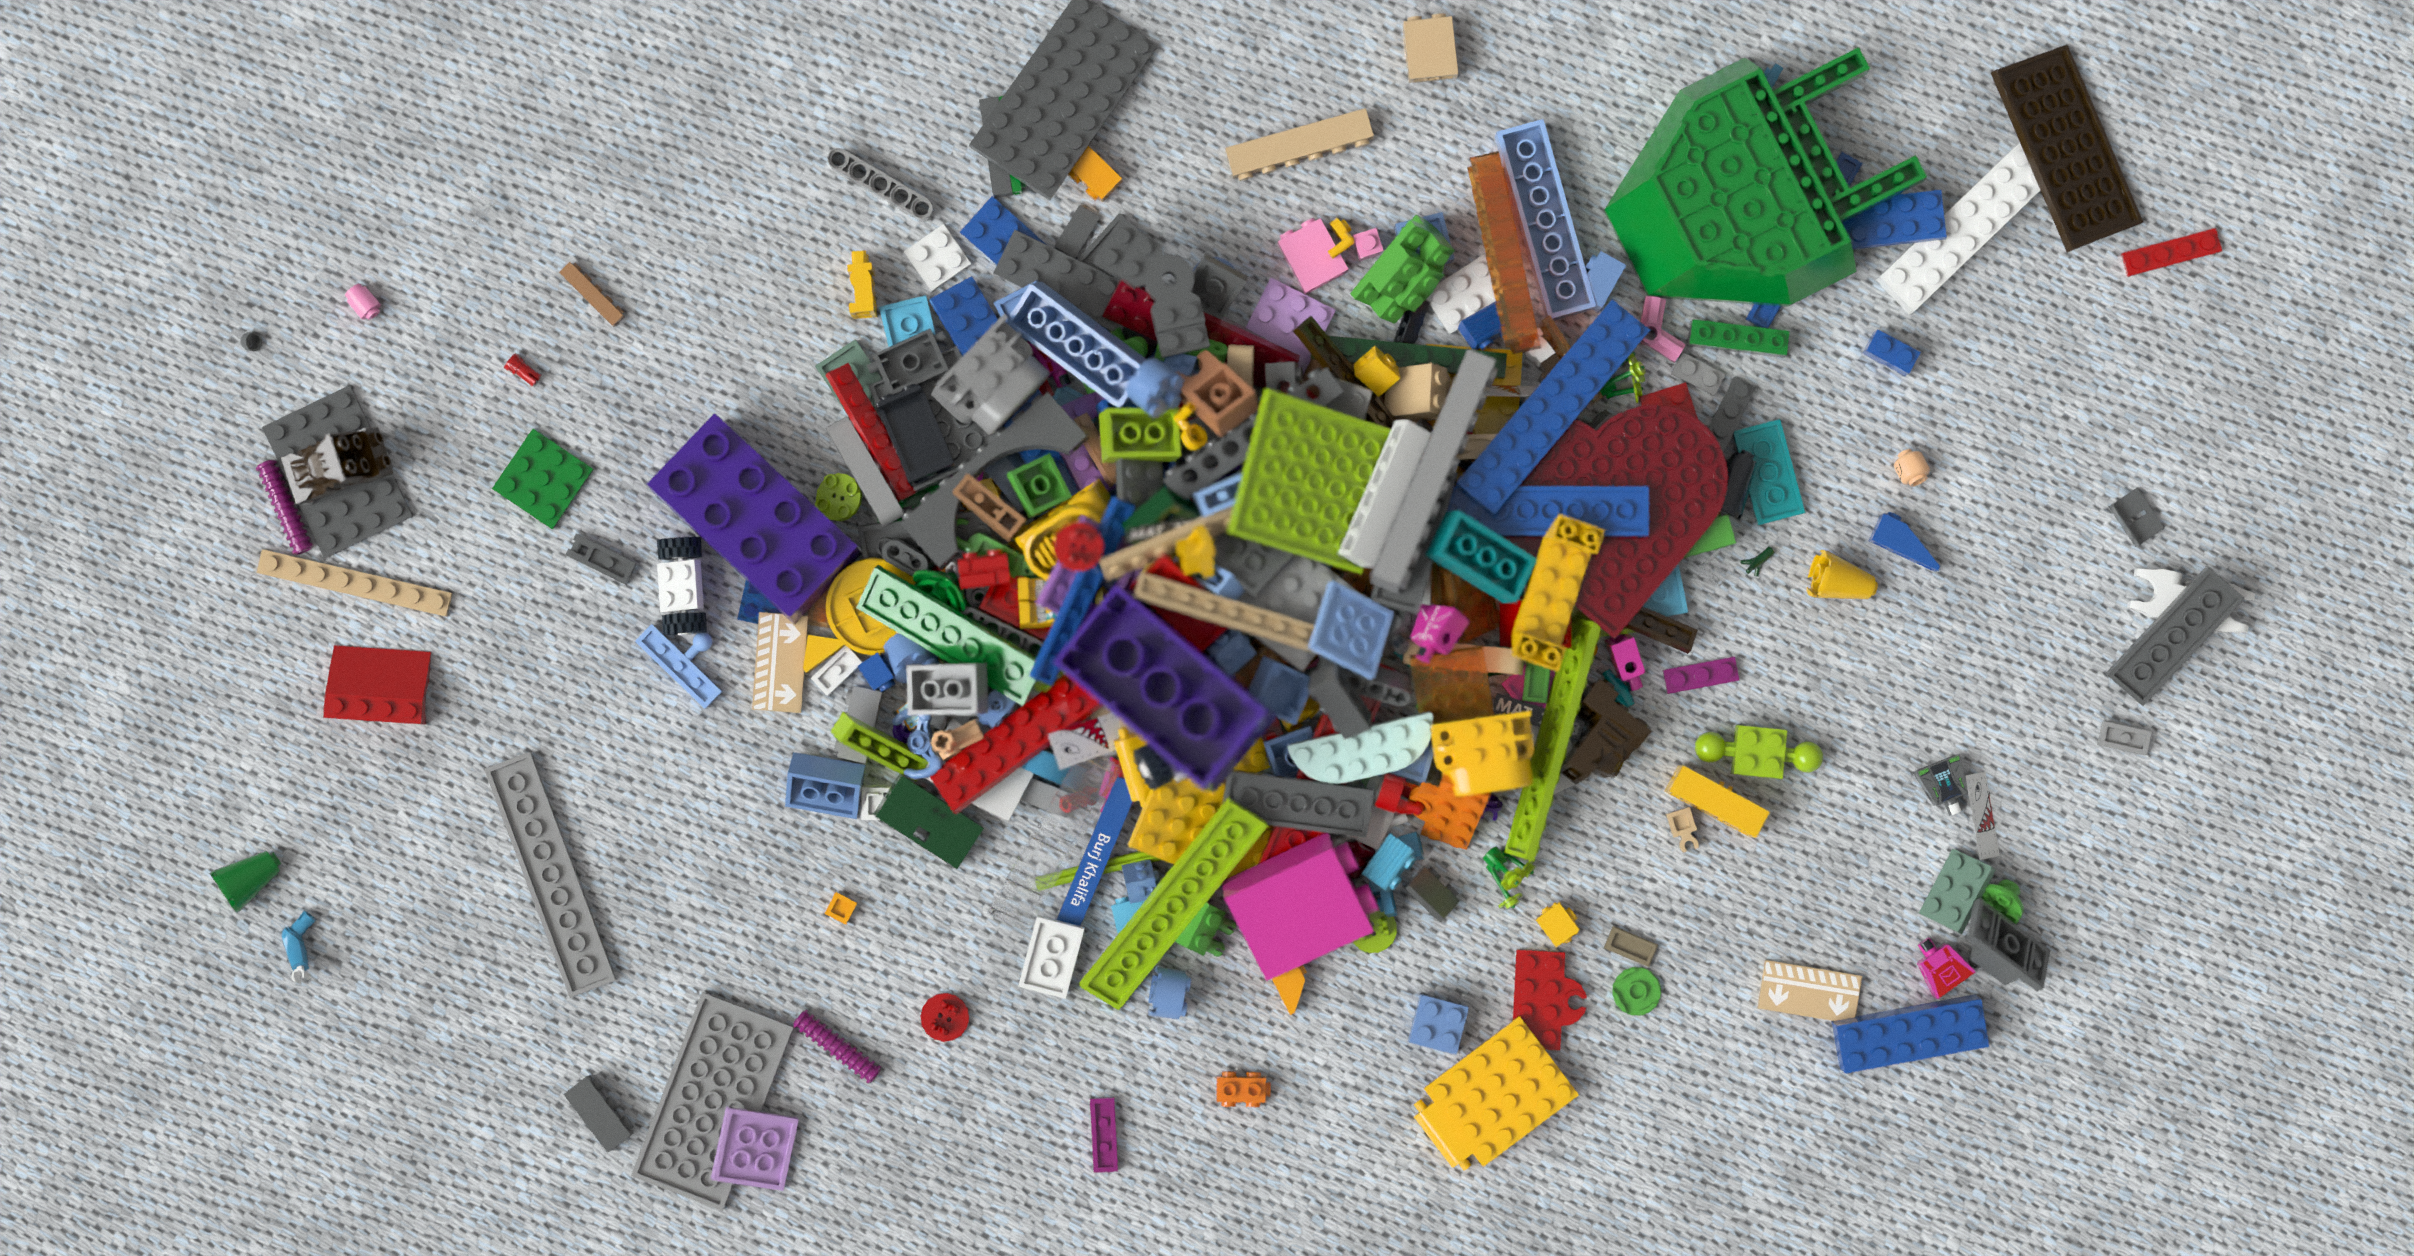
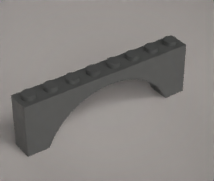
M1048 392L1044 396L1042 394L1038 395L1031 402L1032 406L1026 412L1022 410L1012 419L1013 423L1008 428L1002 427L994 435L995 439L989 445L985 443L980 446L975 452L977 455L971 461L967 459L962 462L957 468L958 472L953 477L947 476L939 484L940 488L935 493L929 492L921 499L920 502L922 504L914 510L912 508L902 516L903 521L900 523L902 527L941 570L960 554L957 543V519L962 502L952 492L967 473L976 479L984 470L998 460L1027 450H1052L1071 456L1088 440L1087 435Z

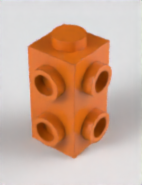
M1222 1071V1076H1217L1216 1102H1221L1223 1107H1235L1236 1102H1244L1246 1107H1260V1103H1266V1097H1270L1271 1082H1266V1077H1261V1072H1246V1076H1236L1234 1071Z

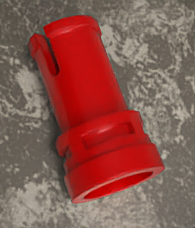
M514 353L504 366V369L514 375L517 374L530 384L531 387H534L536 380L538 381L542 376L528 366L525 360L517 353Z

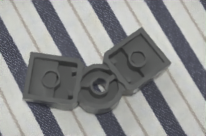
M1118 221L1094 259L1093 264L1133 289L1145 286L1148 295L1155 301L1150 313L1161 358L1209 348L1210 344L1200 298L1191 292L1194 285V273L1190 264L1180 256L1174 254L1164 255L1161 244L1142 232L1138 233L1121 221ZM1166 274L1172 275L1175 278V284L1172 286L1165 285L1162 277Z

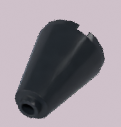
M1744 449L1740 453L1735 451L1726 461L1728 482L1725 500L1721 508L1722 511L1739 520L1744 512L1757 462L1753 460L1755 455Z

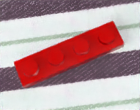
M2214 228L2121 253L2127 277L2216 254L2222 252L2217 230Z

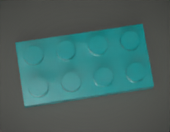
M1778 419L1734 431L1733 438L1737 452L1740 453L1744 449L1755 455L1753 460L1757 462L1749 490V498L1757 526L1804 514L1805 509L1781 420Z

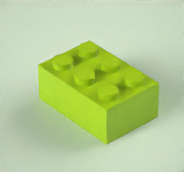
M1105 408L1099 414L1102 463H1116V460L1119 459L1159 462L1176 461L1181 456L1179 426L1174 421L1178 408H1170L1157 418H1153L1141 408Z

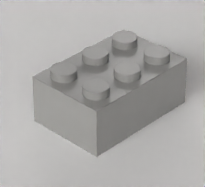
M987 663L908 665V715L988 713Z

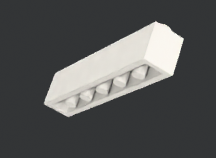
M1395 420L1339 550V555L1361 567H1374L1381 554L1382 546L1390 533L1391 525L1398 514L1403 497L1407 493L1412 476L1419 465L1418 462L1428 444L1431 433L1409 420Z

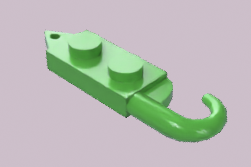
M963 518L957 519V526L969 523L968 520ZM984 533L974 534L968 542L957 537L958 548L965 552H977L978 556L988 555L987 550L1002 549V553H1008L1010 575L1012 578L1035 574L1029 568L1024 554Z

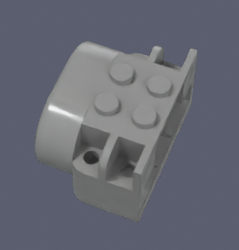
M1005 314L937 382L931 393L957 420L962 423L974 421L988 435L995 434L1049 377V371L1032 355V348L1022 338V334L1014 331L1005 322L1008 318Z

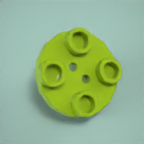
M828 474L817 489L815 507L831 521L841 522L850 519L861 506L862 491L855 479L848 474Z
M1380 910L1370 914L1371 922L1374 923L1372 926L1373 931L1376 932V935L1372 936L1370 933L1353 941L1355 946L1367 953H1379L1387 949L1394 942L1397 934V923L1394 917H1387L1385 912H1380Z

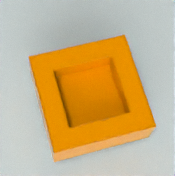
M835 892L824 914L847 925L858 902Z

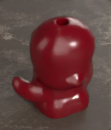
M1358 840L1355 842L1347 841L1359 866V869L1349 873L1352 880L1360 878L1367 866V860H1371L1375 855L1373 847Z

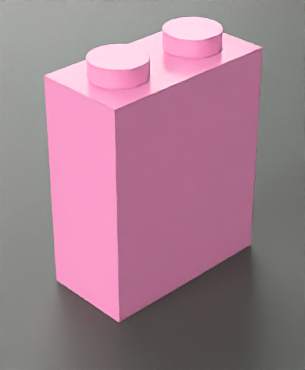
M1314 218L1301 224V229L1293 232L1291 229L1280 235L1281 240L1278 241V246L1305 295L1348 272V267L1341 254L1334 259L1328 254L1327 251L1333 248L1335 244L1321 218L1316 221Z

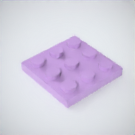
M1270 278L1245 328L1264 337L1267 341L1300 355L1298 364L1299 367H1302L1304 375L1311 361V353L1294 334L1293 330L1309 316H1312L1325 332L1336 310Z
M726 1106L711 1179L713 1181L783 1191L799 1119L797 1117Z

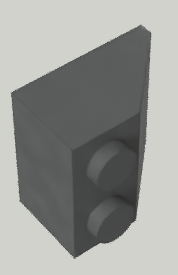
M1423 866L1403 888L1441 923L1460 901L1456 897L1459 893L1449 883L1444 886L1438 880L1441 876L1432 867L1427 870Z

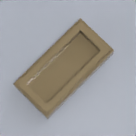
M1612 926L1604 945V949L1647 967L1650 966L1658 947L1656 943L1615 926Z

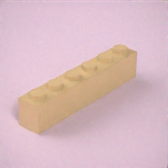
M1366 108L1226 147L1225 152L1233 179L1239 178V181L1253 178L1252 173L1262 171V174H1269L1275 172L1276 167L1285 164L1286 168L1299 165V160L1309 158V161H1315L1323 158V153L1332 151V154L1335 155L1347 151L1346 147L1355 145L1356 148L1367 146L1370 144L1369 140H1372L1374 135Z

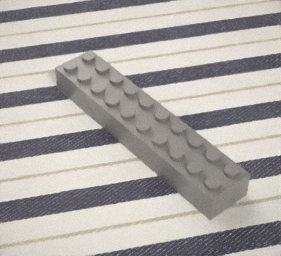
M1470 349L1467 350L1372 572L1370 583L1398 594L1400 588L1405 590L1411 571L1408 570L1409 566L1415 567L1421 551L1418 545L1419 543H1425L1431 527L1427 524L1429 521L1434 522L1440 506V503L1437 502L1438 498L1444 499L1450 482L1447 480V477H1453L1459 458L1456 456L1457 454H1463L1469 438L1466 433L1467 431L1472 433L1476 424L1478 413L1475 411L1476 409H1482L1488 393L1485 388H1491L1498 370L1494 368L1496 360Z

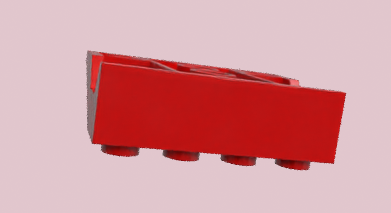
M334 645L325 691L323 718L426 725L425 703L430 677L431 652Z

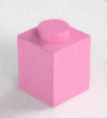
M1376 228L1353 235L1359 262L1382 255L1384 250Z

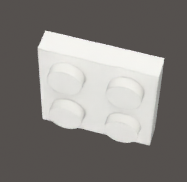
M944 224L904 251L931 292L972 265Z

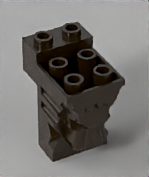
M379 427L364 428L354 432L329 433L325 435L323 440L317 441L316 444L309 445L297 453H291L281 458L296 504L310 503L355 484L370 483L393 474L391 459L387 455L384 438L379 431Z
M1598 679L1589 685L1582 693L1580 699L1581 706L1577 715L1590 725L1566 756L1560 769V773L1575 785L1589 778L1591 773L1602 778H1615L1619 774L1624 761L1629 759L1631 753L1638 749L1652 733L1644 720L1633 717L1628 713L1629 710L1626 706L1619 702H1614L1619 693L1614 690V685L1607 680L1602 681Z

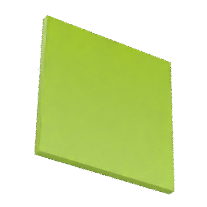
M1268 388L1264 389L1227 533L1356 574H1362L1364 567L1355 564L1338 553L1392 429Z

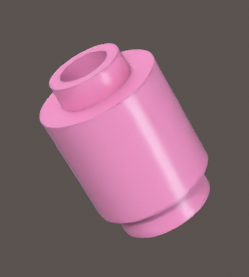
M358 283L346 292L345 296L347 297L348 304L362 320L366 318L371 320L380 313L379 307L381 304L366 286L363 287Z

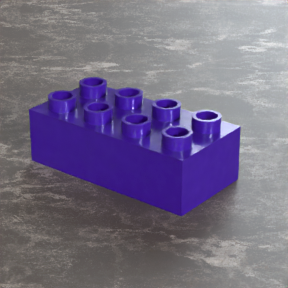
M715 413L647 483L650 490L793 624L829 589L834 578L842 569L853 563L861 555L858 546Z
M1115 585L1053 663L1202 790L1215 792L1278 715L1141 600L1134 599V593L1129 589Z

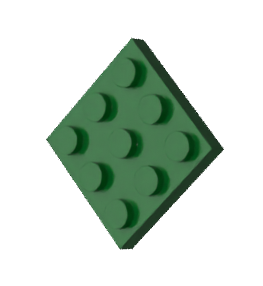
M532 429L492 489L553 530L594 469L535 429Z

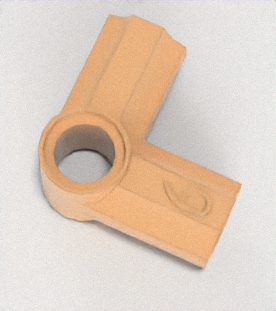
M974 719L954 730L949 729L944 732L939 731L935 733L931 745L939 753L942 761L953 758L967 746L983 739L984 736L979 724Z

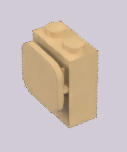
M1445 13L1432 15L1430 19H1422V16L1408 17L1407 21H1403V40L1409 83L1457 78L1458 67L1452 16L1446 17Z
M1433 363L1399 368L1400 379L1385 391V407L1396 420L1410 421L1420 420L1421 418L1426 421L1438 420L1450 392V376L1447 373V368Z

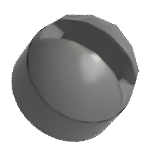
M246 332L241 337V346L247 351H258L262 346V337L257 332Z

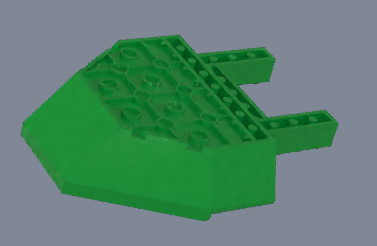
M1859 47L1775 90H1772L1762 69L1745 57L1679 90L1604 209L1647 296L1682 300L1791 306L1857 272L1852 242L1842 223L1924 182L1927 178L1915 155L1849 188L1806 106L1807 104L1867 75L1870 67Z

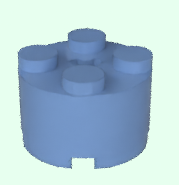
M1152 358L1142 363L1137 368L1139 371L1135 378L1131 376L1126 388L1128 398L1153 418H1157L1170 408L1175 409L1181 402L1180 389L1183 387V377L1158 359Z
M899 633L892 636L883 647L885 652L884 654L882 653V657L891 670L894 679L901 683H907L908 665L940 664L937 655Z
M1155 967L1154 971L1158 975L1152 976L1148 1003H1153V1010L1148 1009V1015L1177 1020L1180 1016L1185 1017L1187 1002H1184L1185 992L1189 993L1191 978H1188L1186 972L1182 970Z

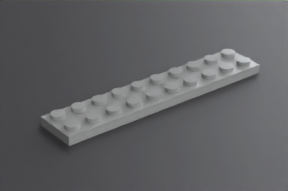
M532 752L484 769L569 998L617 980Z

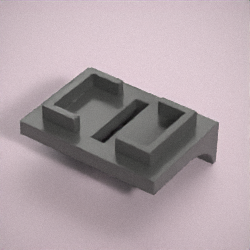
M2138 488L2108 506L2135 547L2140 546L2147 539L2164 529V526ZM2143 510L2146 512L2145 515L2127 525V520Z

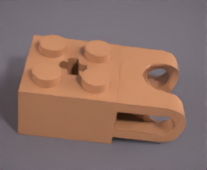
M1204 350L1197 355L1201 370L1198 374L1185 376L1178 371L1176 372L1184 379L1183 387L1180 389V397L1185 404L1192 402L1196 407L1193 412L1222 438L1259 410L1255 391L1226 364H1222L1209 351Z

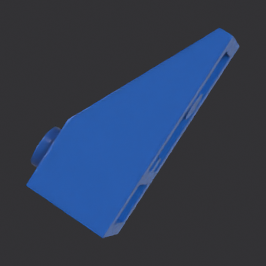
M1888 512L1887 515H1880L1869 538V542L1933 572L1939 571L1940 565L1908 525L1901 522L1902 517L1892 512Z

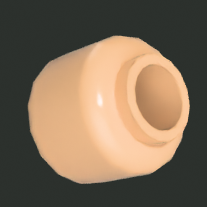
M1906 449L1898 454V459L1894 463V468L1903 484H1910L1911 487H1914L1928 479L1927 475L1930 472V468L1920 451Z

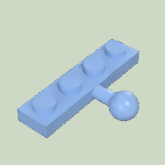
M653 624L635 640L704 709L723 692L691 661L700 651H707L712 646V638L708 633H697L693 638V645L684 654Z

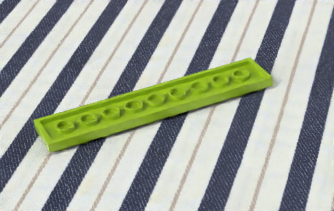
M1571 618V648H1566L1559 672H1555L1535 742L1534 753L1530 759L1533 784L1528 787H1522L1504 853L1534 861L1535 856L1539 853V842L1542 832H1544L1547 825L1546 818L1553 804L1555 786L1560 780L1562 762L1567 756L1566 748L1569 738L1574 731L1573 724L1576 714L1580 710L1582 692L1587 686V675L1594 661L1596 643L1601 637V627L1595 622Z
M1228 797L1079 982L1080 987L1120 1010L1268 827L1267 822Z

